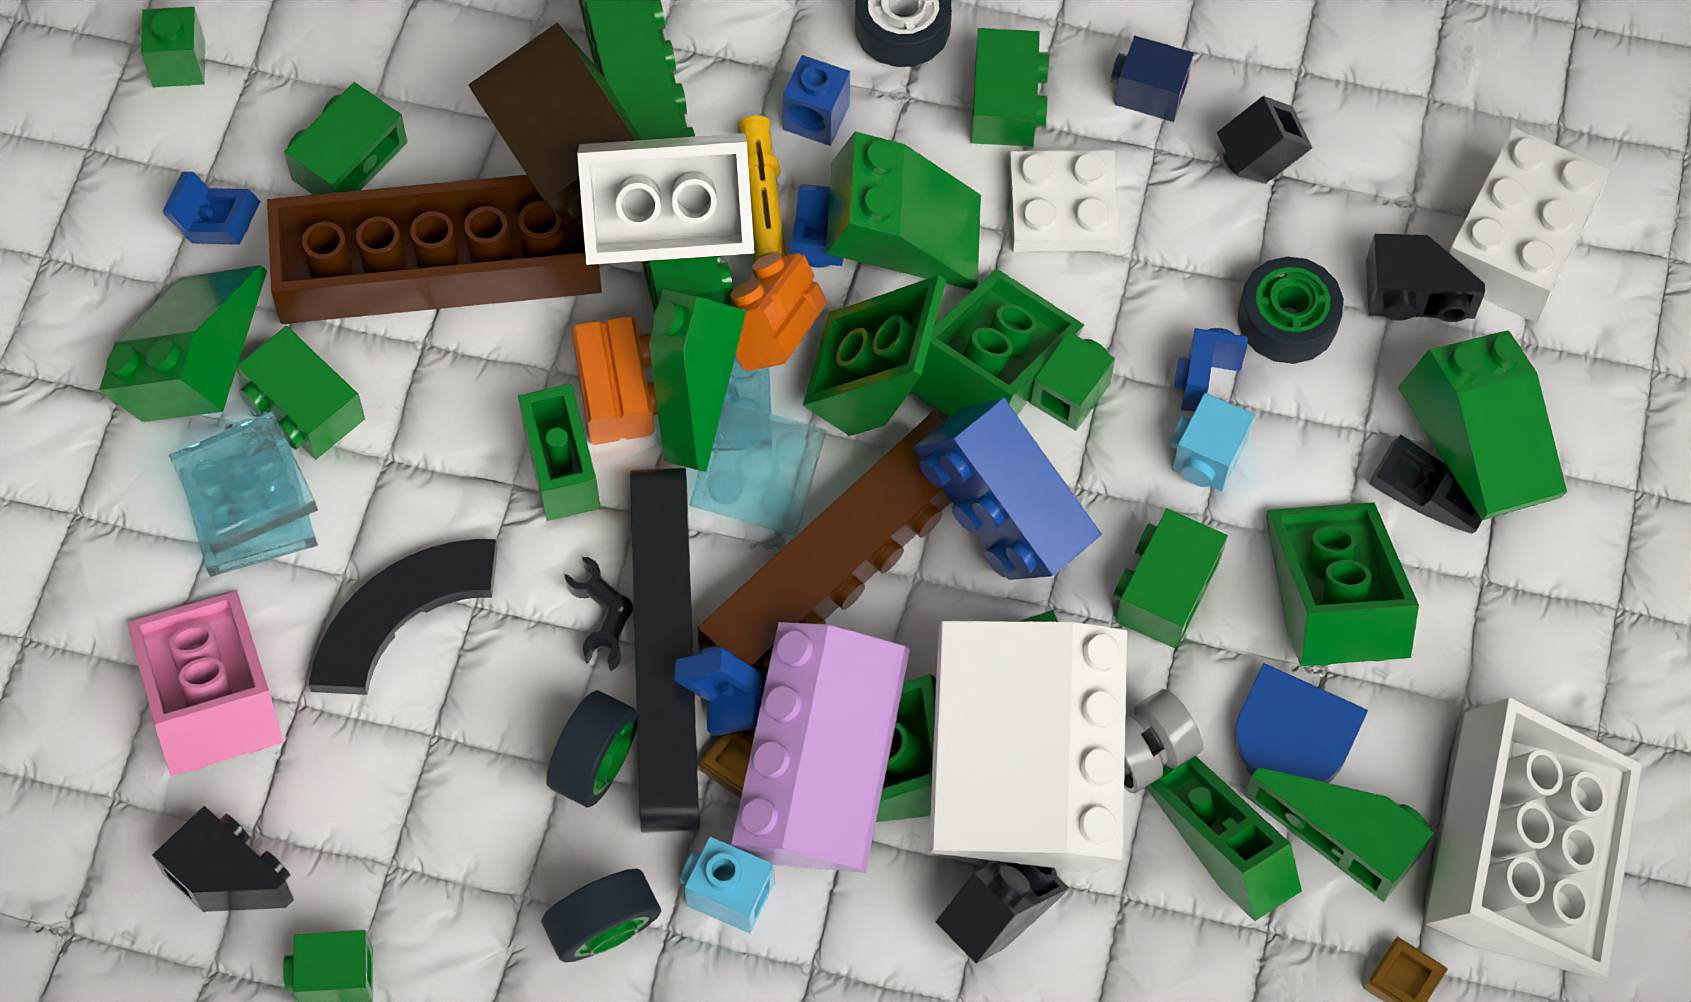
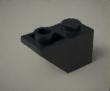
M1374 234L1366 258L1369 316H1385L1396 321L1407 320L1412 317L1439 318L1446 322L1475 319L1485 294V283L1428 235Z
M203 806L152 854L162 874L202 912L286 908L294 901L286 882L291 876L286 867L269 851H265L261 856L257 855L246 844L250 839L248 833L227 813L218 819L208 808Z
M998 861L973 873L935 922L977 964L1004 950L1056 903L1069 887L1057 876L1055 868Z

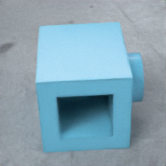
M1205 393L1192 419L1182 416L1173 433L1169 446L1177 449L1172 470L1181 473L1187 481L1200 487L1210 486L1223 491L1249 439L1255 414Z
M709 837L702 853L697 851L691 853L681 874L680 883L685 885L686 904L694 910L750 934L775 884L774 864L713 837Z

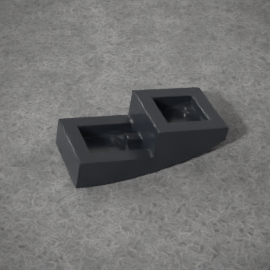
M1399 435L1392 441L1369 484L1401 504L1429 518L1471 534L1476 532L1482 519L1448 466L1402 435Z

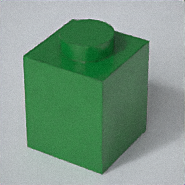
M195 6L142 9L141 54L153 88L205 85V39Z
M1069 331L1034 378L1031 405L1077 431L1111 384L1115 358L1109 355L1107 350L1098 342L1092 339H1082Z
M366 930L293 935V955H285L283 959L285 990L293 991L298 1002H373V947Z

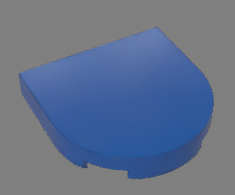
M1263 663L1239 714L1234 733L1235 744L1250 776L1260 767L1329 783L1342 769L1368 710Z

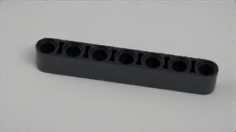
M686 467L630 470L641 833L700 830L695 693L674 681L676 660L693 656Z

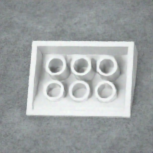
M942 621L939 623L929 853L1095 873L1122 860L1127 630L1076 622Z
M1510 697L1465 712L1425 924L1471 946L1597 979L1608 978L1642 764Z

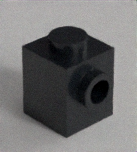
M1262 96L1216 132L1224 147L1223 159L1228 168L1238 177L1249 178L1264 184L1268 183L1313 148L1293 106Z

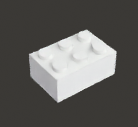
M1513 127L1449 253L1485 283L1484 300L1538 323L1598 203L1612 170Z
M745 133L579 144L577 155L586 265L754 253Z

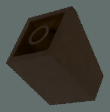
M558 22L468 84L472 93L543 200L567 225L582 216L577 155L579 144L642 140L602 73Z

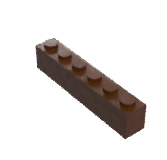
M932 411L697 627L699 650L701 651L708 647H721L732 651L736 658L763 673L762 683L765 684L778 622L826 624L825 620L837 608L840 607L842 610H845L858 600L865 589L864 583L877 571L882 574L889 571L899 561L904 552L903 547L916 535L922 538L929 534L942 517L941 511L952 501L942 487L934 486L924 476L919 466L921 458L913 449V446L942 424L944 420Z

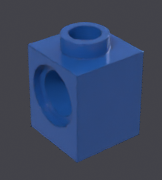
M801 55L782 95L783 130L831 146L850 106V71Z

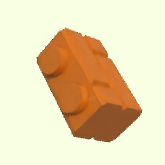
M780 253L767 254L752 264L753 274L749 280L731 292L730 296L733 301L730 306L747 310L736 352V357L742 369L753 371L785 364L826 306L827 301L818 282L812 281L814 273L805 255L799 253L781 256Z
M632 316L609 319L605 323L596 321L577 324L571 328L590 443L594 445L619 441L621 438L629 440L651 436L655 433L653 415L658 414L654 382L647 383L645 371L646 367H652L649 348L650 335L639 336L636 318Z

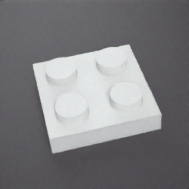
M1115 150L1010 151L1013 252L1119 250L1120 227Z

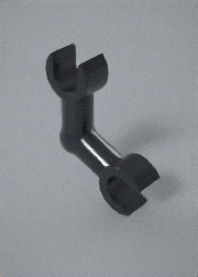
M582 557L584 568L593 577L586 583H578L569 575L564 574L568 590L578 598L593 599L606 610L599 631L589 635L583 643L584 658L586 664H588L595 649L601 646L611 648L612 650L607 660L611 672L618 666L621 660L618 641L627 619L632 614L633 604L627 596L621 595L602 579L599 565L595 560L589 557Z

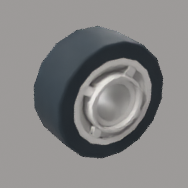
M855 0L856 38L862 49L876 61L894 67H913L932 60L944 49L951 32V0Z

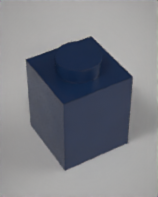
M1134 35L1128 54L1118 53L1112 70L1110 83L1118 85L1115 105L1174 122L1188 84L1194 52Z

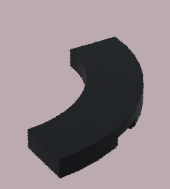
M472 539L430 547L399 560L372 577L353 594L329 625L312 665L308 684L311 692L368 695L370 681L381 655L395 638V632L408 620L422 611L427 613L448 603L472 598H492L498 549L496 539Z

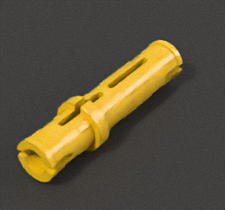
M758 115L748 116L738 123L739 134L745 133L747 141L754 262L770 253H780L781 256L787 255L784 245L782 214L776 179L781 173L780 162L773 155L770 132L771 122L767 117ZM759 162H760V170H761V174H760V175H759V167H758ZM763 204L765 205L767 228H766V225H765V216H764Z

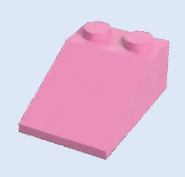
M237 590L127 622L153 722L170 776L190 770L202 769L213 763L246 753H255L263 748L283 743L267 682Z

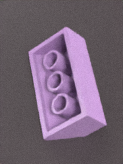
M778 622L733 833L732 846L774 865L866 873L910 653L909 648L829 624Z

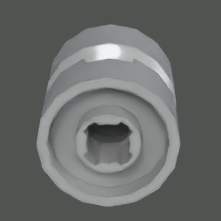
M1161 689L1136 704L1133 717L1125 714L1124 788L1130 793L1135 794L1161 778L1164 765L1176 769L1200 754L1203 750V741L1194 719L1184 704L1169 690Z

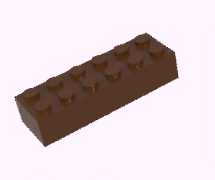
M527 175L267 199L271 294L281 324L602 293L599 264L586 265L583 217H578L567 225L543 200Z

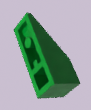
M662 289L659 304L653 317V329L649 348L663 457L665 462L707 472L747 310L694 295Z
M1197 756L1176 769L1167 766L1163 767L1162 777L1146 786L1147 790L1218 886L1254 921L1302 892L1291 843Z
M1258 767L1253 773L1245 793L1246 798L1382 902L1389 897L1422 856L1435 833L1427 827L1425 819L1419 812L1408 805H1398L1387 796Z

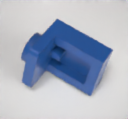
M183 171L163 209V213L191 243L240 245L261 201L250 189L209 188L193 171Z
M801 184L797 193L796 219L790 242V254L799 253L805 255L811 267L843 266L844 258L825 254L830 187Z
M1224 328L1194 329L1189 356H1179L1175 374L1174 388L1184 390L1181 410L1196 411L1203 395L1208 392L1211 367L1240 371L1242 369L1248 337L1236 335Z
M721 647L704 648L700 651V654L676 660L674 681L709 701L708 732L715 736H720L756 727L761 707L763 673L736 658L732 651Z

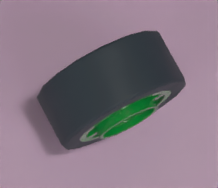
M1286 256L1268 260L1252 272L1243 287L1239 303L1238 324L1242 335L1248 337V344L1256 353L1275 362L1296 364L1309 361L1326 351L1336 336L1343 314L1344 298L1337 280L1324 267L1305 258ZM1281 307H1292L1298 310L1299 313H1289Z
M599 690L589 693L573 712L558 739L547 770V786L551 790L587 808L597 804L613 783L633 743L637 730L638 712L636 709Z
M635 868L608 875L577 889L544 913L541 923L559 960L569 963L594 956L624 943L654 922L662 910L644 873Z

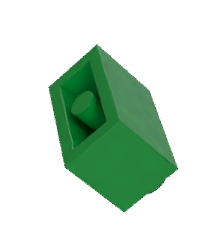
M978 28L971 143L1033 147L1036 126L1046 127L1047 96L1038 95V83H1047L1049 52H1039L1040 31Z
M353 82L341 95H335L327 102L322 114L307 129L298 131L290 140L284 155L291 180L312 195L362 190L408 143L402 114L356 82Z
M287 325L237 366L243 384L239 393L246 404L258 415H262L266 411L277 422L275 428L283 440L294 450L302 446L315 460L365 420L359 394Z
M572 383L518 395L522 424L546 521L601 509L597 479Z
M1166 508L1158 526L1148 523L1139 540L1135 553L1141 555L1142 558L1135 572L1126 568L1115 588L1113 599L1120 602L1116 622L1178 649L1221 561L1228 535Z

